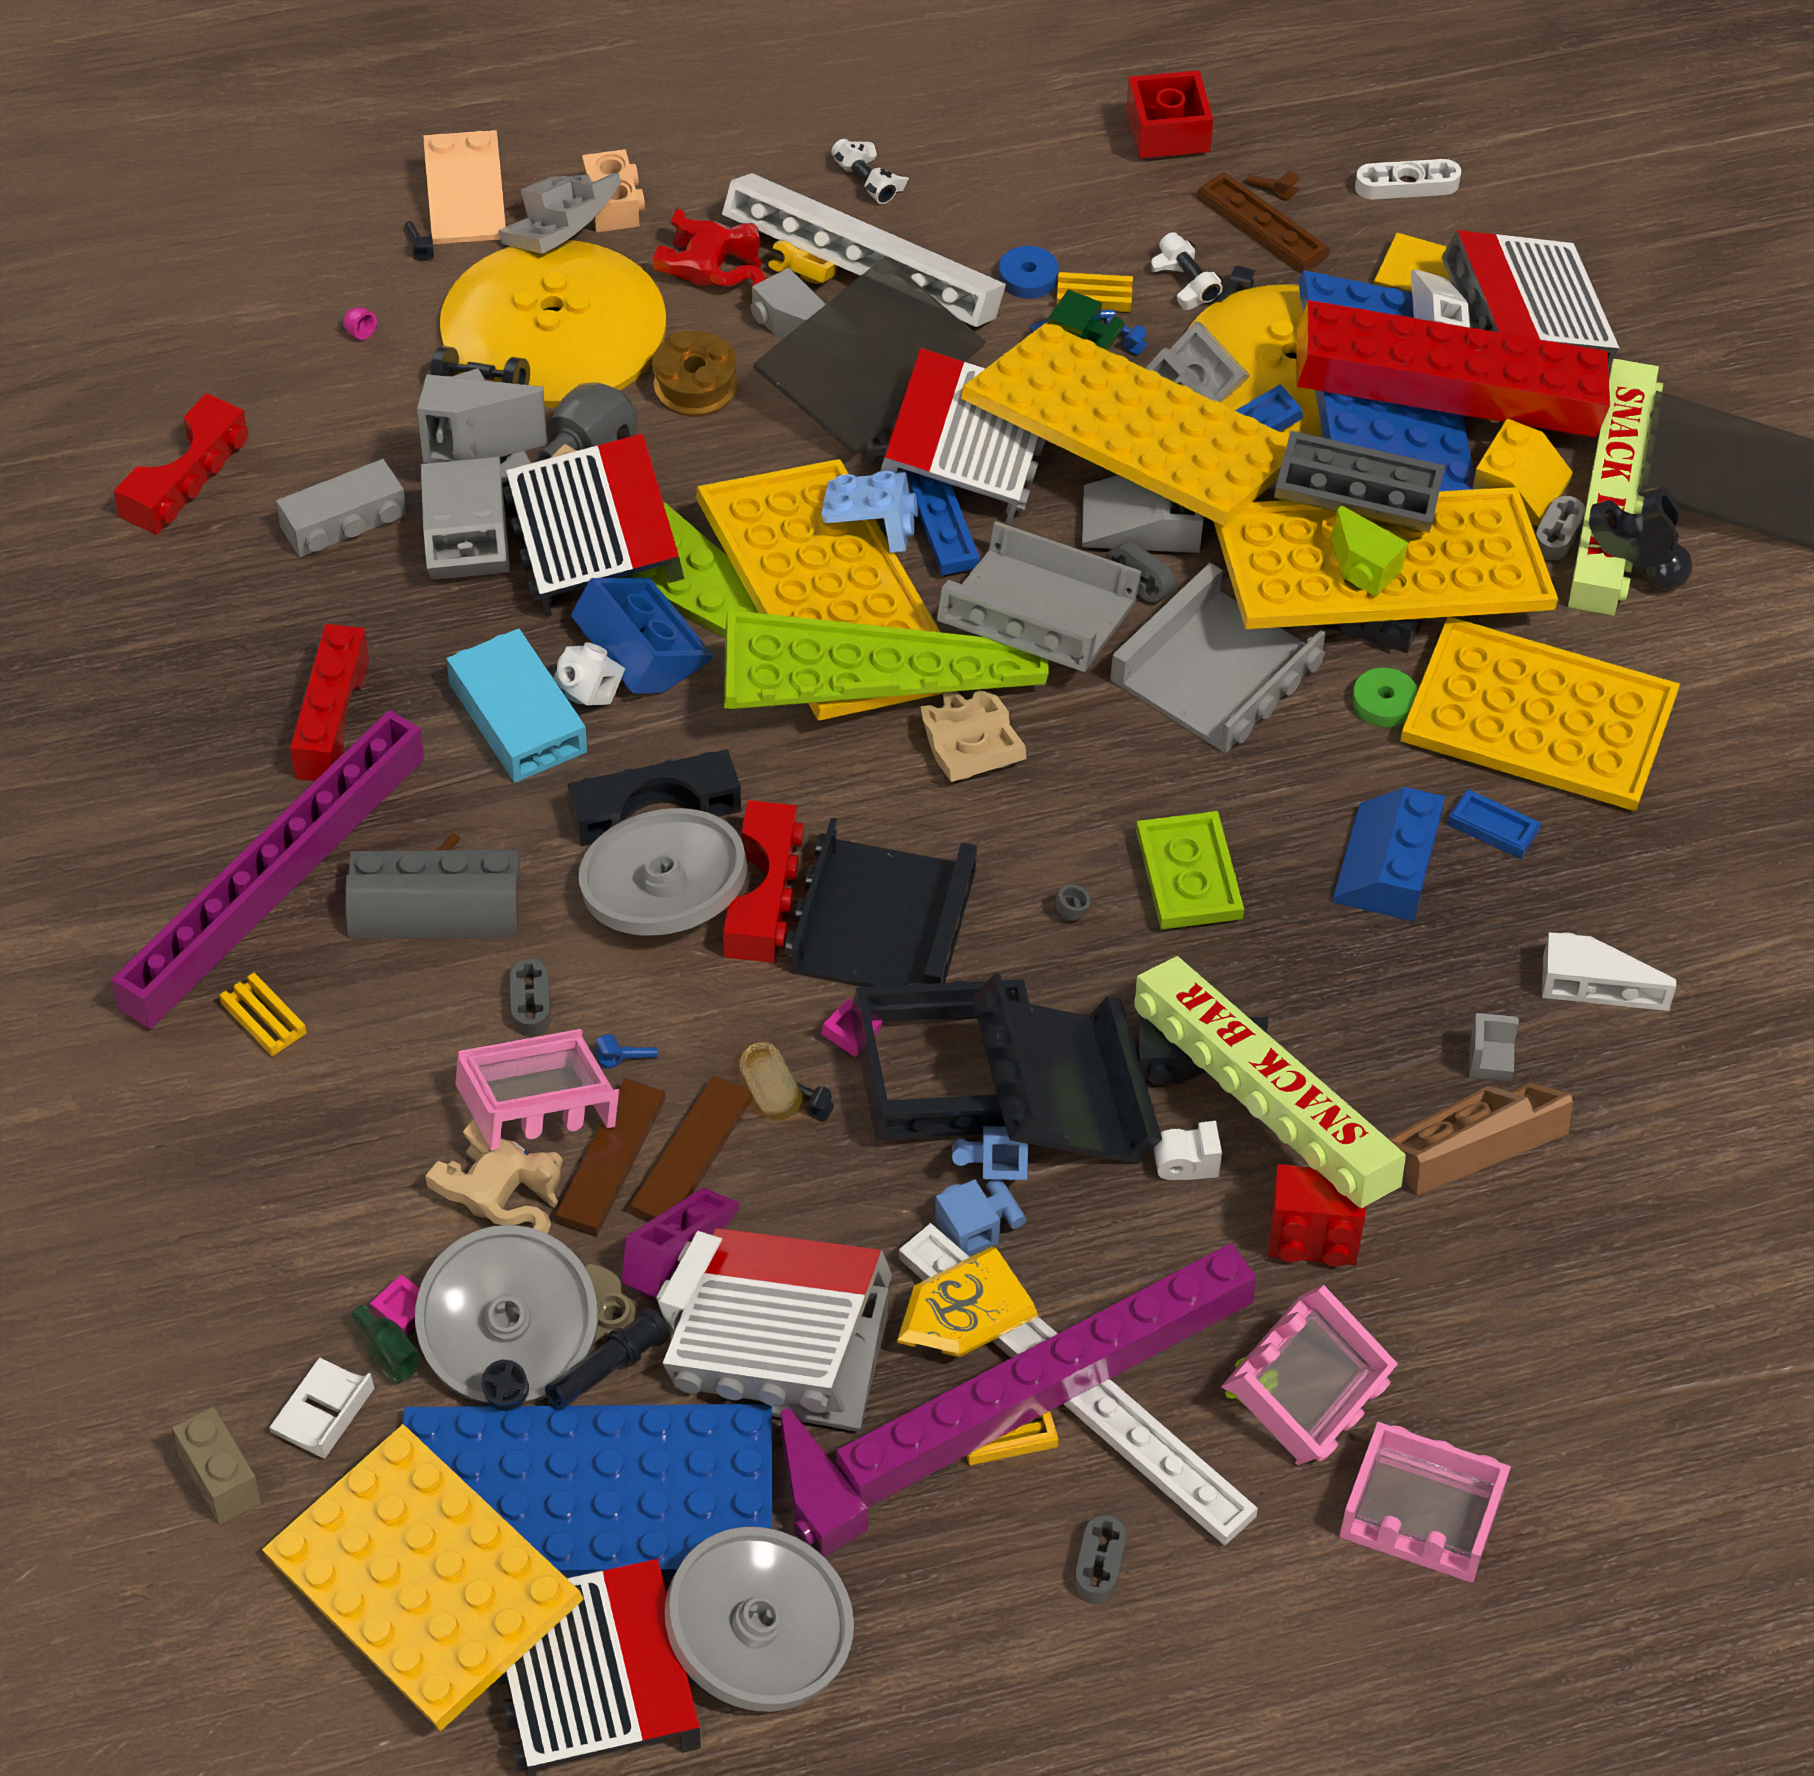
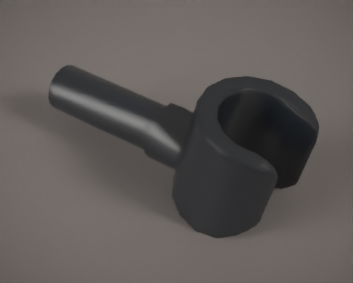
M406 222L405 228L411 237L414 259L434 258L432 236L421 237L413 222Z
M1235 266L1227 287L1213 302H1222L1235 293L1237 288L1241 290L1253 288L1254 279L1252 278L1255 270L1243 266Z
M788 1076L782 1080V1086L808 1101L805 1110L809 1116L818 1121H826L829 1118L834 1104L831 1101L832 1095L828 1088L818 1086L813 1090Z

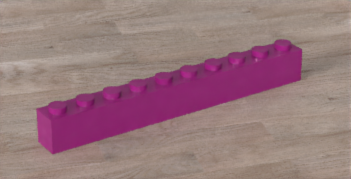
M388 710L111 978L118 1009L151 1030L425 759L421 728L391 710Z
M1230 1243L837 1449V1468L866 1506L870 1507L1252 1304L1256 1276L1233 1243Z

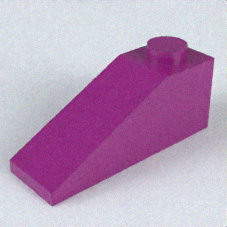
M703 1187L627 1235L621 1283L639 1290L645 1296L656 1298L666 1280L670 1281L680 1263L678 1257L687 1241L692 1242L697 1231L713 1235L715 1228L725 1229L738 1212L739 1202Z
M788 1407L781 1411V1435L795 1519L793 1529L798 1539L812 1546L823 1557H826L868 1530V1507Z

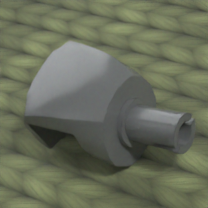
M597 382L581 383L565 395L552 415L548 424V436L551 443L537 453L539 457L537 460L542 461L551 458L564 444L579 451L618 440L617 436L623 438L634 436L638 429V411L626 394L611 386Z

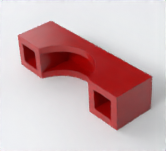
M205 393L183 417L187 441L190 445L188 451L176 461L157 467L136 466L115 488L114 496L119 518L155 535L168 523L173 522L183 506L191 498H195L213 474L218 473L234 451L240 449L245 444L248 437V429L243 409Z
M325 624L290 746L295 779L316 781L344 753V731L349 700L353 689L361 690L369 662L365 628Z
M747 800L742 827V843L746 860L758 866L764 872L766 878L757 889L746 895L736 897L728 905L723 932L724 958L774 963L777 946L785 947L787 922L782 921L783 913L790 914L793 888H787L788 881L796 880L799 856L793 855L794 847H802L804 836V823L797 822V805Z

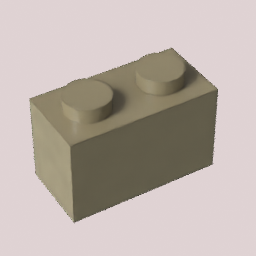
M215 1407L172 1427L178 1455L219 1525L261 1504L256 1477Z

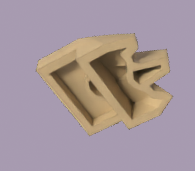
M978 690L974 692L972 699L965 700L956 691L942 692L945 704L942 708H936L932 705L920 706L932 753L950 782L968 779L973 775L995 768L1007 767L1012 763L1027 759L1024 743L1010 726L1009 711L996 695Z

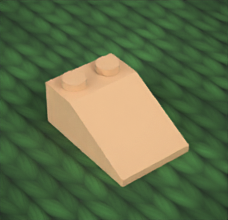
M497 130L423 135L433 244L500 240L498 230L506 226Z

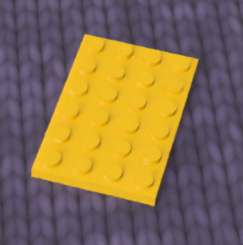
M1447 617L1403 727L1400 741L1637 811L1673 709L1680 683L1457 618Z
M404 1424L262 1549L266 1557L440 1732L584 1600L581 1592Z

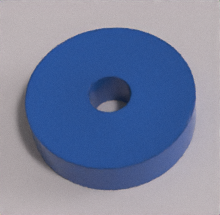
M1016 247L1006 252L999 263V281L1006 284L1004 290L1016 297L1026 299L1039 298L1047 295L1056 287L1059 270L1058 262L1050 252L1040 247Z

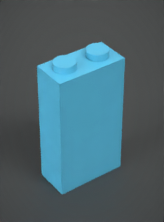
M519 628L506 634L498 635L470 649L461 650L455 655L446 658L449 685L514 783L587 753L586 726Z

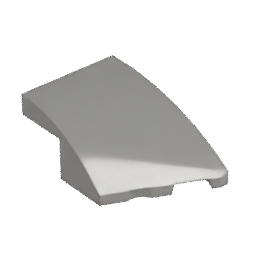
M610 173L608 176L596 181H591L589 174L570 177L555 176L521 189L528 218L498 230L501 244L542 254L559 246L585 227L603 209L621 183L619 173Z
M1196 321L1171 349L1163 348L1145 368L1159 373L1160 376L1179 385L1187 386L1194 392L1213 401L1219 402L1230 396L1250 376L1202 323Z

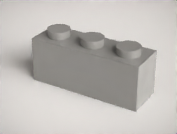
M384 459L276 500L280 527L299 557L320 551L325 547L351 537H356L361 533L407 516L404 489Z

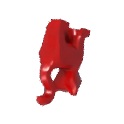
M680 209L675 210L671 219V225L676 227L673 245L680 249L686 248V251L676 253L675 249L658 245L652 258L654 270L688 280L697 286L717 285L720 287H732L744 280L750 279L753 280L752 286L767 279L765 273L760 269L762 264L758 257L760 237L758 227L755 224L743 223L734 227H728L715 221L687 219L684 211ZM727 254L748 264L739 266L730 272L721 271Z

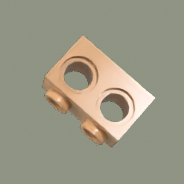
M626 149L582 155L583 175L589 174L591 181L599 180L610 173H619L621 180L614 195L593 218L596 233L640 227L639 211H645L644 195L642 188H635V186L639 185L637 167L635 163L629 164Z

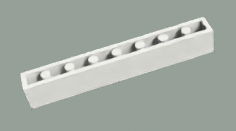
M753 173L731 180L722 215L742 224L753 223L760 232L779 240L788 241L794 247L834 263L975 327L996 319L1006 286L1005 283Z

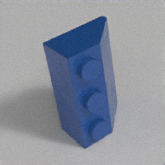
M591 578L571 613L572 618L581 627L582 633L593 644L604 648L607 651V657L626 668L621 679L624 685L633 693H663L710 662L713 657L711 651L651 578Z
M1403 787L1360 803L1333 897V903L1414 922L1440 827L1445 796Z

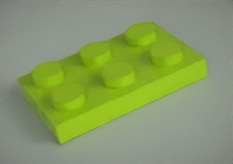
M1218 811L1137 821L1136 834L1161 930L1243 919L1244 906Z

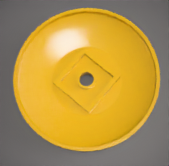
M566 240L543 254L508 247L483 258L465 271L454 283L444 300L441 310V340L443 346L454 347L457 350L459 364L466 365L468 362L494 365L496 370H504L506 362L511 357L527 359L530 365L529 386L543 387L545 408H557L565 395L581 383H602L620 391L645 373L652 365L656 349L664 342L666 334L665 304L652 278L632 260L611 249L573 240ZM549 307H557V308H560V310L557 311V312H556V311H553V310H545V309H547V308H549ZM495 377L493 380L487 381L502 382V378Z
M1267 285L1242 290L1231 294L1222 302H1215L1196 317L1189 328L1195 321L1202 323L1250 375L1221 403L1235 411L1281 384L1302 408L1303 419L1280 432L1290 435V431L1323 438L1316 391L1296 387L1297 359L1285 356L1288 353L1297 354V330L1303 316L1299 285Z

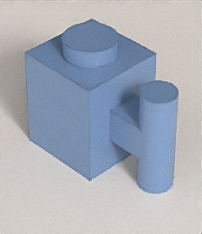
M983 1126V1142H967L964 1139H957L952 1144V1159L954 1163L959 1166L966 1165L967 1163H982L983 1179L1027 1180L1028 1144L1010 1141L1006 1126Z
M975 1179L963 1185H952L936 1196L935 1221L942 1233L968 1256L999 1243L1001 1218L1005 1217L1012 1229L1023 1226L1027 1221V1218L1002 1179H992L987 1183L986 1188L991 1194V1197L986 1198Z

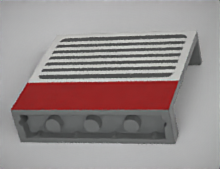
M1456 230L1441 258L1452 284L1468 302L1470 328L1605 350L1608 353L1609 366L1613 358H1615L1619 346L1574 243Z

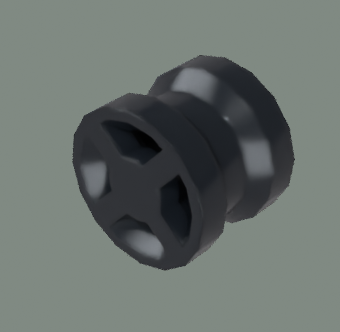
M502 1359L495 1361L485 1369L482 1375L481 1386L485 1398L497 1410L511 1411L517 1409L525 1403L529 1396L530 1387L526 1373L518 1363L512 1360ZM511 1389L516 1390V1391H511L510 1393H507V1394L505 1395V1392H508V1391H510Z

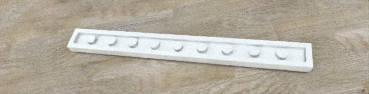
M931 1223L899 1249V1260L923 1281L969 1258L965 1252ZM1037 1317L994 1339L993 1342L1008 1356L1013 1358L1058 1333ZM1110 1379L1064 1403L1067 1408L1224 1546L1257 1517L1258 1508Z

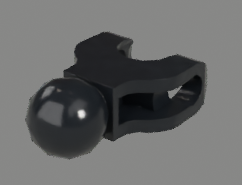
M1665 487L1646 490L1647 495L1642 506V514H1632L1623 511L1612 500L1593 504L1590 510L1589 527L1604 552L1630 561L1637 570L1643 569L1647 582L1658 590L1673 591L1686 583L1692 573V560L1689 552L1677 543L1679 535L1675 530V525L1678 522L1680 506Z

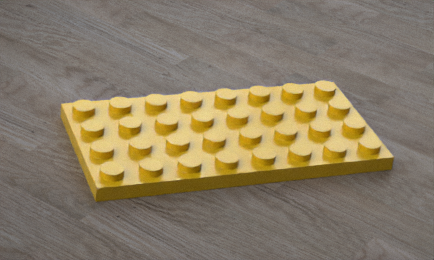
M1048 322L1044 323L963 385L961 399L1223 526L1229 523L1278 480L1289 439V434L1272 429L1253 417L1236 412L1219 401H1213L1200 395L1187 386L1179 385L1160 376L1159 373L1153 370L1145 369L1128 361L1124 356L1116 355L1097 346L1090 340L1073 335L1058 325H1048Z
M840 459L697 486L695 498L758 613L940 632L894 552L890 553L889 543L875 519L836 523L823 522L821 512L828 482L838 476L848 474ZM942 692L813 702L808 704L817 720L820 721L939 695Z
M1518 487L1439 491L1430 533L1367 519L1409 543L1402 571L1377 597L1342 577L1331 540L1337 513L1335 511L1287 500L1250 503L1225 526L1213 521L1245 629L1555 610L1558 602L1556 591Z

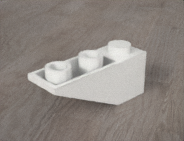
M1413 269L1411 272L1414 318L1470 327L1468 302L1450 280Z

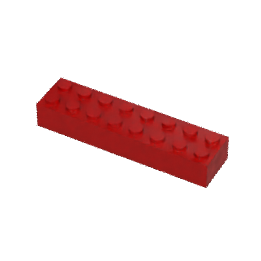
M1312 300L1307 301L1297 330L1296 387L1501 422L1510 419L1525 426L1596 438L1610 408L1608 353L1605 350Z

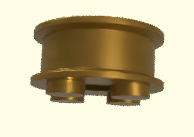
M677 331L670 338L662 342L654 353L652 361L655 375L654 390L660 403L668 410L684 416H705L720 411L734 398L738 387L737 375L735 373L737 366L736 354L731 345L723 338L703 331Z

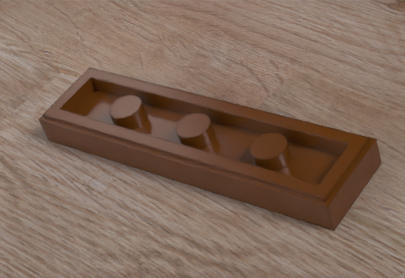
M1221 173L1198 189V199L1301 274L1303 270L1309 271L1329 257L1330 248L1227 173Z
M713 1075L630 1204V1214L649 1222L694 1193L751 1103L752 1091Z
M626 1078L624 1079L619 1089L615 1127L607 1128L604 1122H602L555 1214L557 1224L596 1237L598 1236L665 1102V1091Z

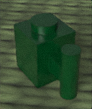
M1067 290L1048 317V325H1058L1065 331L1082 339L1090 340L1107 351L1124 328L1125 323L1116 316L1112 317L1107 325L1101 323L1102 302L1071 290Z

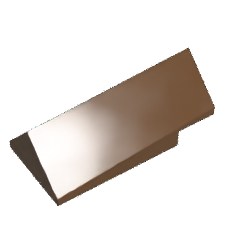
M1532 1082L1512 1092L1486 1086L1387 1139L1406 1154L1403 1179L1415 1195L1418 1196L1567 1135L1569 1133L1573 1099L1570 1093Z

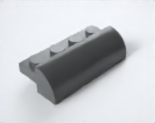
M1290 431L1274 498L1335 512L1342 505L1366 519L1430 533L1445 465Z
M519 850L350 851L349 874L346 875L348 938L518 937Z

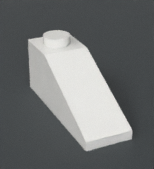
M1549 932L1543 955L1542 998L1670 1011L1676 989L1675 978L1591 936Z

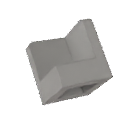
M1476 1013L1469 1045V1078L1512 1082L1514 1074V1044L1519 1026L1518 1017Z

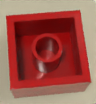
M1200 70L1129 76L1126 111L1139 158L1210 152L1214 119Z
M1278 1164L1270 1209L1267 1257L1280 1258L1286 1262H1322L1335 1267L1344 1265L1356 1266L1365 1222L1366 1206L1360 1209L1347 1196L1340 1194L1335 1186L1318 1170L1311 1167Z

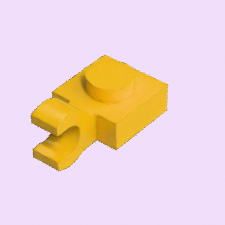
M780 240L773 245L774 249L784 254L785 260L780 261L775 258L771 260L768 266L772 270L783 271L790 267L792 271L801 274L800 277L803 280L815 284L824 283L837 274L839 266L798 249L788 241Z

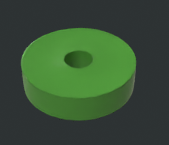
M1385 667L1374 668L1364 672L1356 680L1352 696L1353 708L1357 715L1369 724L1379 727L1399 726L1406 722L1418 689L1414 681L1407 674L1399 670Z

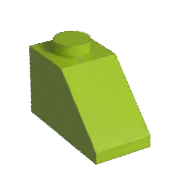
M1342 505L1337 509L1331 540L1342 577L1377 597L1402 571L1409 543Z

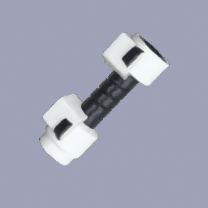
M841 139L832 148L831 154L834 160L845 171H854L865 182L864 186L867 188V192L879 204L889 202L896 192L903 191L909 180L908 177L897 176L882 168L872 169L867 163L875 160L877 153L874 144L871 142H850L847 139Z
M1175 232L1169 233L1161 239L1159 247L1162 253L1152 259L1151 271L1172 270L1185 272L1191 279V282L1177 294V301L1183 310H1190L1203 303L1213 301L1222 291L1224 281L1221 276L1216 275L1214 272L1202 271L1194 261L1195 245L1191 241H1185Z

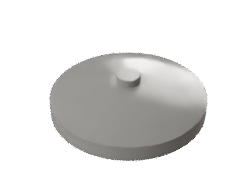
M660 809L628 818L598 837L589 847L581 861L579 885L587 909L604 925L633 935H665L698 926L723 911L736 898L743 887L747 875V860L740 836L723 819L694 809Z
M516 1225L493 1226L480 1229L460 1238L445 1249L433 1262L418 1292L415 1308V1327L423 1355L435 1375L452 1391L472 1402L491 1406L487 1402L481 1386L482 1375L490 1364L502 1359L518 1363L524 1369L530 1387L529 1396L522 1405L524 1406L547 1398L545 1386L590 1355L598 1329V1304L595 1289L586 1268L572 1250L561 1241L547 1233L529 1227ZM511 1389L510 1391L505 1392V1395H506L507 1393H510L511 1391H516V1390Z
M740 1527L725 1530L702 1541L682 1561L670 1583L665 1602L667 1635L675 1656L683 1669L700 1687L714 1697L747 1710L782 1711L812 1700L834 1680L843 1667L852 1645L854 1619L851 1601L835 1569L818 1551L807 1543L774 1529Z

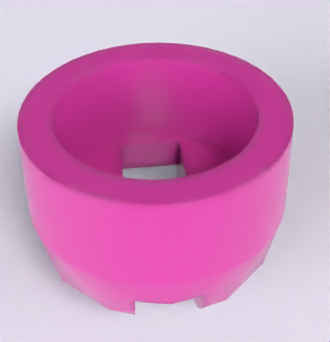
M351 308L343 318V325L351 336L359 340H365L375 331L377 318L373 312L365 308Z

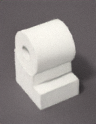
M1216 1121L1198 1123V1130L1170 1129L1161 1132L1162 1140L1153 1148L1157 1172L1161 1178L1166 1180H1193L1219 1177L1222 1151Z

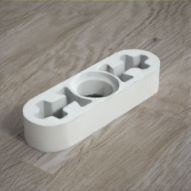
M1449 159L1369 163L1362 165L1357 170L1355 190L1361 197L1371 200L1449 195L1456 192L1459 188L1461 168L1456 162ZM1402 176H1411L1414 177L1417 181L1408 183L1400 180L1399 178Z

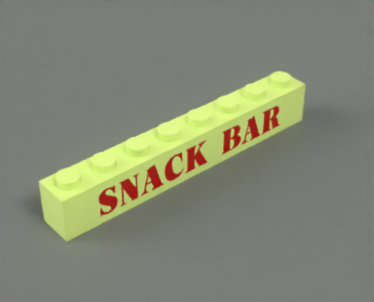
M1613 358L1609 377L1610 408L1599 431L1568 602L1569 608L1615 616L1618 600L1626 601L1630 578L1623 577L1624 571L1631 573L1633 564L1626 559L1617 558L1604 552L1590 530L1589 516L1593 504L1607 500L1614 501L1623 511L1641 514L1645 493L1638 492V487L1645 488L1650 466L1642 464L1643 459L1650 460L1654 437L1647 436V433L1655 432L1659 410L1652 409V405L1659 406L1663 383L1656 382L1659 366Z
M1176 956L1137 976L1134 1002L1138 1013L1163 1032L1171 1043H1175L1198 1067L1203 1068L1218 1081L1226 1092L1231 1093L1245 1105L1254 1117L1259 1118L1273 1130L1283 1143L1288 1144L1300 1154L1311 1168L1318 1170L1327 1178L1340 1194L1347 1196L1361 1209L1402 1187L1406 1154L1181 958Z

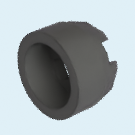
M1069 884L1063 886L1055 900V910L1058 916L1066 921L1080 920L1090 906V895L1084 888L1078 885Z

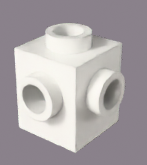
M585 643L584 646H566L564 653L558 659L557 671L553 679L559 688L565 691L564 695L569 700L585 705L611 704L626 668L607 657V651L596 644Z

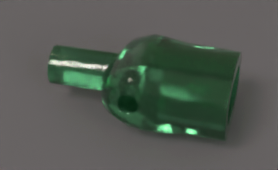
M362 1304L352 1311L351 1317L367 1336L366 1348L371 1361L384 1372L393 1384H400L412 1377L419 1367L421 1354L402 1328L389 1318H375L366 1305Z

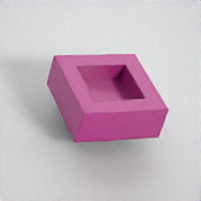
M848 998L823 1023L821 1035L856 1057L858 1055V1046L850 1014L853 1001ZM882 1020L872 1021L875 1036L881 1031Z
M401 1274L370 1302L371 1313L404 1338L415 1328V1308L420 1288Z

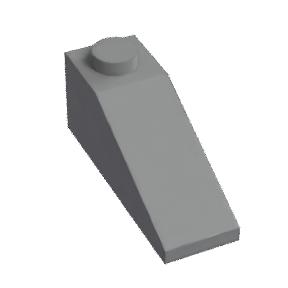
M790 268L752 286V315L759 324H764L775 336L846 363H851L855 360V333Z

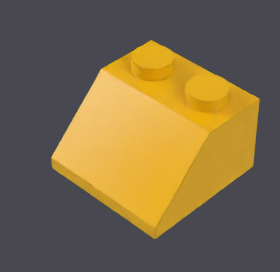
M1506 419L1476 468L1473 489L1518 487L1530 523L1539 526L1553 500L1560 497L1572 478L1573 472L1543 432Z

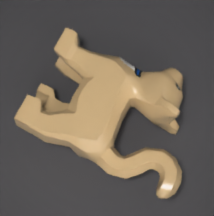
M473 1118L463 1130V1133L471 1142L466 1155L475 1163L469 1172L465 1174L461 1170V1165L451 1160L449 1164L437 1161L425 1176L427 1187L448 1200L464 1204L474 1216L490 1219L497 1225L518 1226L531 1222L533 1223V1229L548 1233L551 1222L548 1214L540 1208L522 1206L506 1211L503 1207L514 1189L520 1183H524L547 1204L555 1208L558 1200L554 1191L561 1180L560 1168L563 1159L557 1152L530 1153L515 1141L502 1138L500 1139V1149L491 1150Z

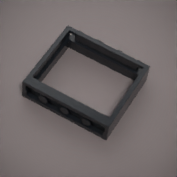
M1024 979L1002 980L1003 986L1006 987L1007 992L1005 994L1008 1000L1029 1004ZM953 981L951 983L938 984L912 983L897 986L874 985V987H856L850 1014L858 1046L857 1050L875 1140L983 1134V1126H1006L997 1094L888 1100L872 1021L877 1020L891 1022L976 1017L972 997L987 981Z

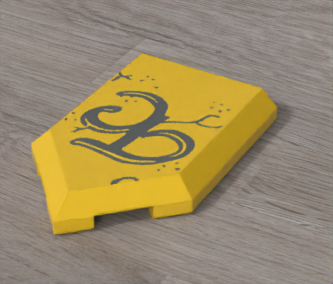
M991 1246L914 1285L897 1343L916 1347L917 1344L940 1349L943 1354L961 1357L1037 1318L1038 1313L1033 1301L997 1248Z

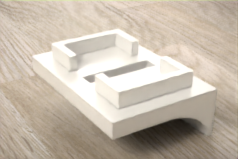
M697 1231L692 1242L687 1241L678 1257L680 1263L671 1280L664 1282L656 1297L671 1338H673L682 1312L722 1242L720 1237Z
M319 1357L269 1427L270 1432L325 1459L374 1390L371 1374L368 1373L366 1376L356 1375ZM307 1398L339 1413V1415L334 1417L305 1401Z

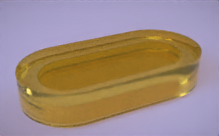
M756 1042L747 1047L740 1057L739 1067L759 1108L768 1118L773 1120H784L791 1117L801 1105L802 1093L784 1057L777 1047L769 1042Z

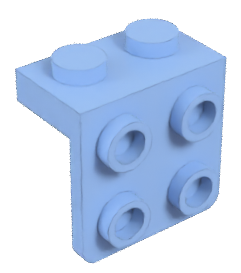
M880 471L874 475L860 477L845 474L828 482L821 512L822 520L824 523L884 518L890 553L906 551L908 537L914 535L913 517L918 516L917 497L915 493L909 494L906 472Z

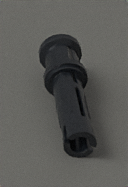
M651 1308L640 1310L637 1313L636 1320L623 1329L615 1328L612 1330L602 1347L592 1352L566 1373L545 1386V1392L549 1401L554 1406L557 1404L558 1409L563 1410L576 1398L586 1393L616 1369H619L621 1366L635 1365L641 1360V1354L653 1345L661 1346L669 1340V1332L664 1320Z

